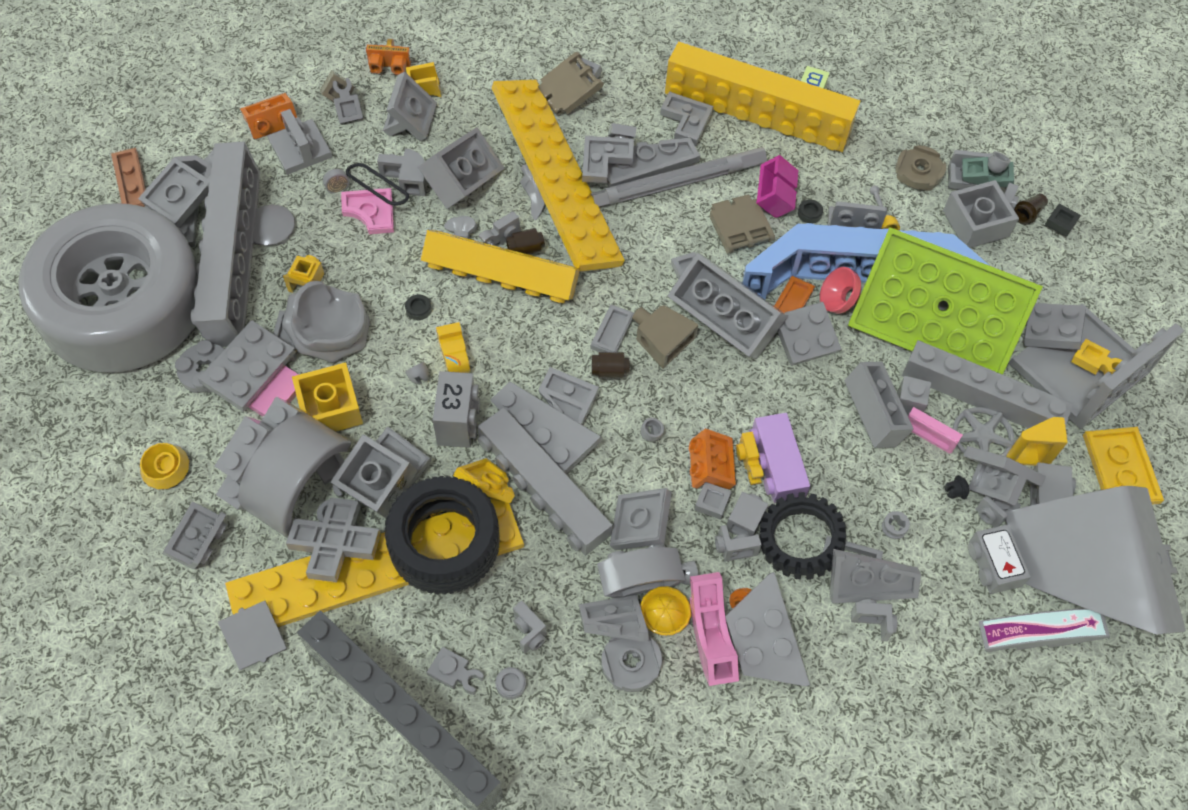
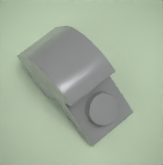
M405 148L404 156L394 154L378 155L377 163L381 175L398 178L399 186L407 191L409 195H426L428 182L418 169V166L425 161L419 153Z

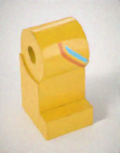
M460 323L436 327L437 338L447 372L469 373L470 365Z

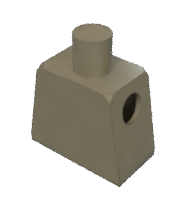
M665 305L660 306L652 314L643 307H640L632 317L639 324L636 340L663 369L697 336L698 324Z

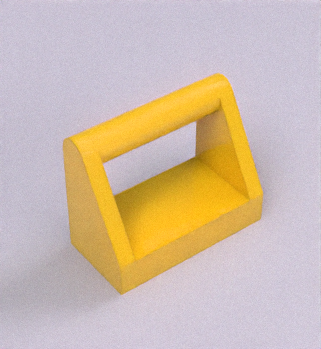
M1051 417L1024 430L1006 457L1022 465L1036 466L1038 462L1051 464L1068 443L1064 417Z

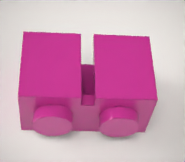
M781 155L761 164L756 204L775 218L795 209L797 194L795 189L797 188L799 170Z

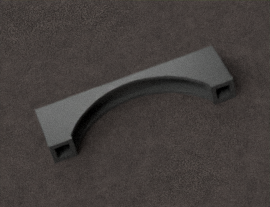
M321 610L297 631L309 655L324 670L346 684L382 716L427 762L468 810H493L503 799L501 782Z

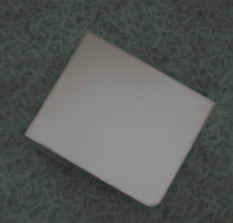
M331 70L320 89L321 94L331 101L334 98L340 97L339 93L333 88V81H337V86L340 89H344L347 85L345 78ZM351 82L352 87H351V90L349 91L350 95H351L352 91H353L354 88H355V86L353 85L352 82Z

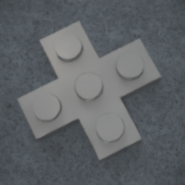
M330 498L323 522L294 518L286 545L289 550L312 552L306 570L308 579L337 582L345 557L374 560L381 536L380 530L355 526L360 510L359 501Z

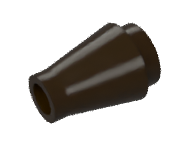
M1039 193L1018 202L1014 209L1019 218L1018 222L1022 224L1033 223L1042 209L1048 204L1047 197Z

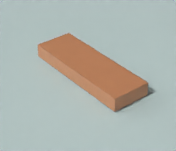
M132 148L111 153L121 203L145 207L138 199L146 190L137 149Z

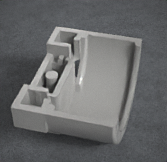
M275 397L261 421L247 416L244 417L218 459L215 467L227 474V477L216 495L236 509L247 511L288 538L292 527V512L304 485L317 468L328 458L339 452H347L351 441L288 401Z

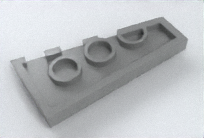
M691 138L660 140L659 144L639 142L637 146H634L633 165L608 163L607 185L611 187L699 162L700 154Z
M512 382L505 385L491 399L492 403L499 410L505 408L565 474L573 469L603 440L598 434Z

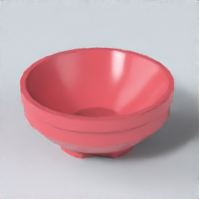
M839 267L826 277L820 290V302H824L827 311L841 314L857 304L861 295L859 275L848 267ZM853 289L851 296L846 301L845 298L847 292Z

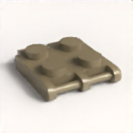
M579 52L573 53L540 79L542 83L538 88L557 116L564 112L568 115L604 85L601 79H597L592 73L593 69L589 65L586 66L582 61V56ZM577 62H578L579 65L582 67L581 70H580V68L576 65ZM588 76L591 78V80L593 81V83H591V82L588 80V78H587Z
M749 194L732 198V205L729 200L711 204L712 211H710L709 217L727 254L732 253L737 248L745 246L748 248L754 247V244L766 240L768 242L775 241L774 232L761 207L756 204L757 199L752 200Z

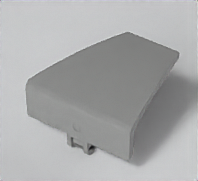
M1120 486L1005 512L1007 514V525L1010 527L1031 576L1025 583L1026 585L1156 635L1186 631L1171 575L1178 574L1177 568L1172 565L1169 554L1172 551L1171 545L1162 543L1147 488Z

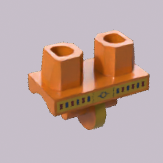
M388 39L386 45L367 44L366 53L371 73L380 74L384 66L391 67V72L399 75L405 72L406 67H411L409 47L395 46L394 39Z

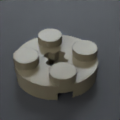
M914 146L913 149L908 151L905 149L900 153L895 167L897 179L909 187L931 191L942 181L946 172L945 161L944 163L942 162L940 154L936 150L927 146ZM922 165L924 170H920L917 167Z

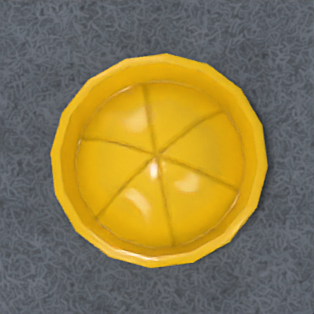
M157 443L150 446L143 453L140 460L142 480L149 487L155 489H168L176 486L185 478L189 470L187 453L181 447L170 443Z
M669 586L650 590L643 597L640 604L647 628L659 635H674L681 632L688 625L691 617V606L687 597L679 590Z

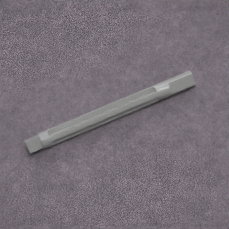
M764 147L611 186L604 190L593 192L591 196L598 207L619 203L761 165L767 162L766 151Z

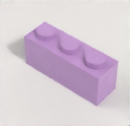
M787 413L755 418L752 429L749 432L753 431L759 452L758 460L766 476L764 478L766 494H771L773 503H776V500L781 497L786 500L787 495L792 493L796 498L799 492H805L806 497L810 489V483Z

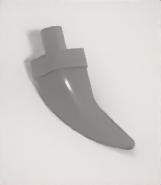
M527 164L521 167L524 177L520 183L530 197L532 217L534 220H537L545 203Z

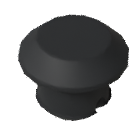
M957 475L954 481L947 482L945 485V492H948L947 496L949 498L961 497L964 500L967 499L970 489L965 478Z

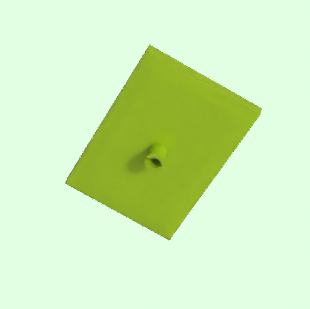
M889 227L848 326L910 351H913L917 340L1003 375L1043 286ZM940 301L947 302L946 309L940 310L938 308Z

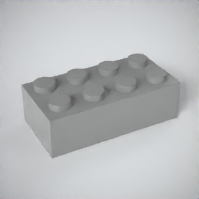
M699 253L694 256L667 295L740 351L755 359L760 356L788 317V315L713 261Z

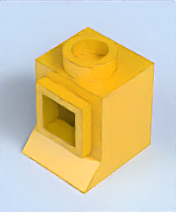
M434 62L406 67L407 74L429 95L441 97L440 83Z
M306 255L305 257L296 256L288 273L283 275L288 292L293 293L297 284L304 286L312 281H321L324 271L321 262L316 257Z

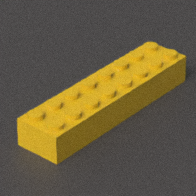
M679 41L668 60L665 94L672 92L714 106L713 110L718 113H725L739 120H746L763 128H770L784 135L803 139L808 143L825 146L829 150L844 151L861 100Z

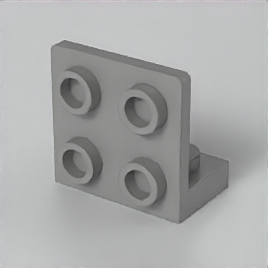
M837 201L835 207L829 206L827 225L881 229L887 214V207Z

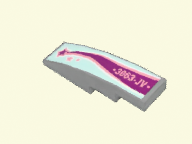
M1086 608L1037 612L979 621L986 652L1016 647L1017 650L1047 645L1048 648L1110 638L1104 615Z

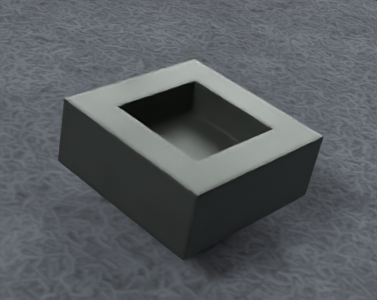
M1059 203L1046 221L1045 226L1067 237L1081 215Z

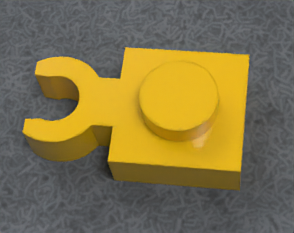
M1085 339L1071 362L1095 375L1099 370L1105 375L1107 372L1113 374L1116 371L1113 368L1122 360L1119 358L1111 359L1108 357L1111 351Z
M753 431L742 433L739 444H736L737 458L739 461L743 460L750 485L760 484L762 482L761 477H764L758 460L759 452Z

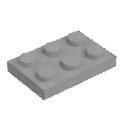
M251 320L203 372L198 380L200 384L244 412L296 353L295 348Z

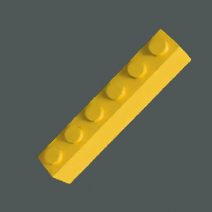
M427 230L421 255V261L428 262V267L443 270V267L453 269L452 273L455 275L467 277L469 273L476 275V280L485 283H491L492 280L501 282V287L516 290V286L526 289V294L540 296L541 293L550 295V300L559 303H565V300L573 299L580 268L438 230Z

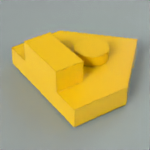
M487 458L458 467L453 474L458 479H465V481L476 485L487 497L511 503L515 496L513 489L507 485L509 479L506 472Z

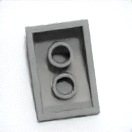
M478 127L430 157L419 165L418 169L445 208L448 209L505 169V167Z

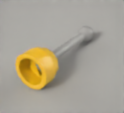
M876 185L872 186L870 193L874 195L878 206L884 207L879 196V187ZM886 214L881 229H889L891 227L900 230L898 220Z

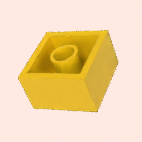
M346 362L292 376L300 410L335 432L363 424Z

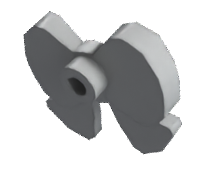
M459 216L449 219L444 227L446 230L453 232L454 235L470 239L469 234L476 230L477 224L469 216Z

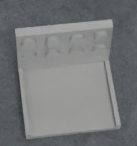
M1086 307L1081 345L1085 339H1088L1111 351L1108 355L1111 359H1121L1122 361L1113 368L1116 370L1113 374L1107 372L1104 375L1099 370L1095 375L1072 363L1071 361L1078 351L1077 349L1028 346L1017 356L1012 357L1009 364L1036 389L1073 403L1069 419L1078 428L1082 429L1148 375L1185 330L1177 323L1167 331L1162 328L1151 338L1153 342L1149 344L1144 342L1135 350Z

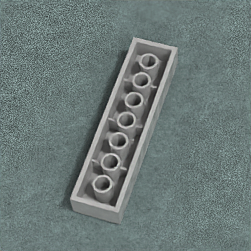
M245 141L214 144L213 154L210 155L211 175L207 177L209 192L208 196L205 197L206 217L202 220L204 234L203 240L199 243L201 258L200 263H197L196 267L198 283L194 287L195 308L191 310V321L199 329L203 338L221 347H227L245 328L260 170Z

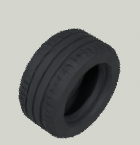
M435 476L431 479L421 480L417 484L414 483L396 498L386 517L384 532L391 561L398 574L409 585L414 586L416 589H421L423 592L453 594L455 591L461 592L463 589L466 590L469 586H474L481 578H484L496 561L500 542L496 510L490 498L480 488H477L476 485L471 484L469 481H465V479L452 478L451 476ZM446 511L456 512L466 517L475 527V535L468 548L459 555L444 560L430 559L418 553L411 545L414 530L419 522L427 516Z

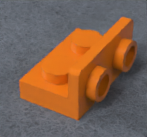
M286 93L240 108L254 139L285 129L281 115L283 111L290 109L294 117L297 118L293 103Z
M705 428L693 437L689 443L692 487L698 489L707 482L725 489H731L736 485L732 437Z

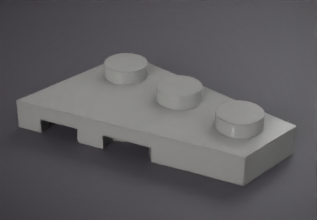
M833 549L829 594L832 604L859 602L864 599L879 601L918 598L921 573L918 567Z

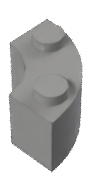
M664 544L652 545L645 549L626 553L624 551H615L608 554V559L597 563L605 597L620 598L649 592L657 587H674L686 581L678 549L665 547Z

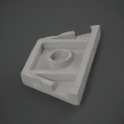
M769 573L743 600L725 615L742 674L808 686L810 683L775 573Z

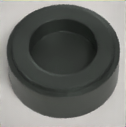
M804 200L799 205L798 217L805 223H817L822 218L823 207L816 200Z
M421 294L409 297L405 303L406 314L413 320L426 319L432 311L431 301L428 297Z

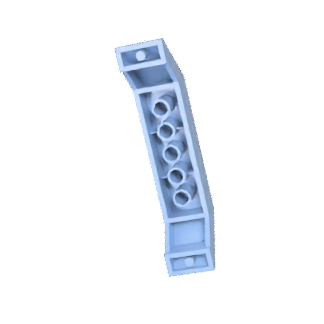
M798 223L746 265L742 283L764 299H766L768 293L791 278V276L801 279L825 280L832 271L839 267L852 269L859 275L861 283H866L888 229ZM915 230L901 231L987 264L954 234L917 232Z

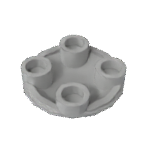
M274 204L257 208L253 243L264 246L286 243L295 227L294 216L290 210Z

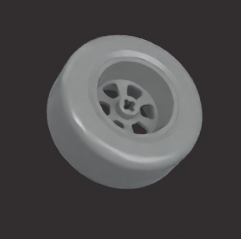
M112 203L95 205L71 213L55 222L37 238L22 263L19 273L18 290L26 315L48 347L60 358L76 367L89 371L111 373L147 366L175 350L196 326L191 321V310L195 308L194 287L198 283L196 259L181 230L167 217L149 208L132 204ZM134 269L143 270L148 273L145 277L135 280L129 277V274ZM97 295L99 298L93 306H84L80 303L81 299L86 296Z

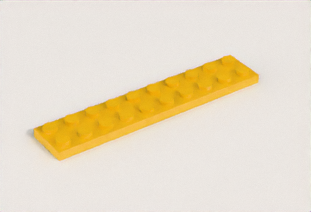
M537 80L494 81L492 91L533 175V179L574 267L580 268V271H589L622 266L625 260L598 205L595 204L591 196L592 192L587 182H582V172L546 98L538 88Z
M494 498L490 499L496 510L499 524L500 542L497 556L524 548V543L510 504ZM447 512L419 522L412 534L411 545L418 553L430 559H448L459 555L468 548L474 538L475 527L466 517L456 512ZM385 532L381 533L374 560L352 557L344 558L337 582L308 579L306 570L311 556L225 583L232 614L238 613L240 608L246 609L266 600L277 627L314 616L320 610L324 613L409 585L398 574L391 561L386 545Z

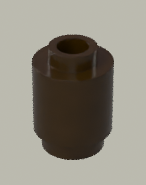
M536 228L511 233V236L506 237L507 249L533 255L541 253V247H545L542 232H537Z
M599 352L598 355H592V376H598V379H624V374H629L630 358H624V352Z

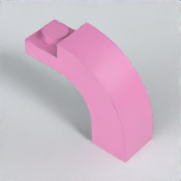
M720 572L690 576L691 597L689 598L692 623L706 680L709 686L739 681L738 656L731 642L726 624L722 576Z

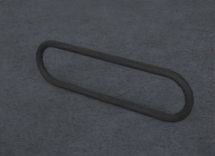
M355 163L346 169V175L387 204L398 206L405 204L409 199L407 191L366 164ZM354 167H364L405 195V199L399 202H392L351 175L349 171Z

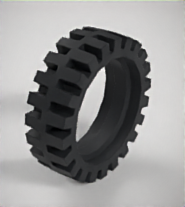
M799 492L796 498L793 493L788 494L786 500L781 497L776 500V505L772 503L768 507V513L765 512L760 525L761 550L763 555L765 554L766 561L769 564L772 563L773 569L777 572L781 569L783 575L787 577L790 574H794V579L800 580L801 575H806L807 580L813 579L814 574L821 577L825 574V570L829 572L832 570L833 549L841 551L845 549V521L843 522L841 512H837V507L833 503L828 505V500L824 497L817 500V494L810 493L809 498L805 497V492ZM790 515H813L824 521L829 527L832 536L831 543L823 553L816 557L805 559L792 557L781 551L776 544L774 534L780 521Z

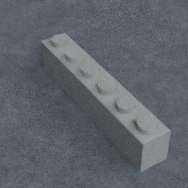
M917 340L902 374L903 377L909 376L931 382L932 389L975 407H984L1001 412L1006 420L1028 429L1051 417H1064L1066 426L1073 406L1071 402Z
M502 408L478 425L479 438L477 440L480 446L486 452L490 450L496 456L495 461L503 471L508 470L513 475L512 479L521 491L526 489L531 495L530 500L533 505L540 511L544 509L549 515L548 519L551 525L557 531L563 530L568 536L566 539L569 545L575 551L581 550L586 556L612 535L613 525L505 408Z

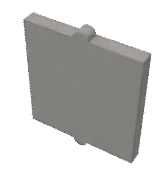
M266 600L246 609L240 608L238 613L218 621L239 670L259 661L265 662L267 657L287 649Z

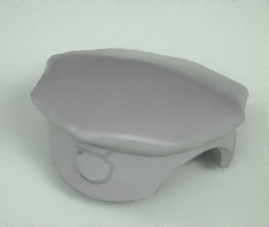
M322 281L309 282L302 286L298 292L289 295L282 320L283 329L300 354L331 363L363 350L366 345L370 318L366 314L364 304L358 293L345 292L326 285Z

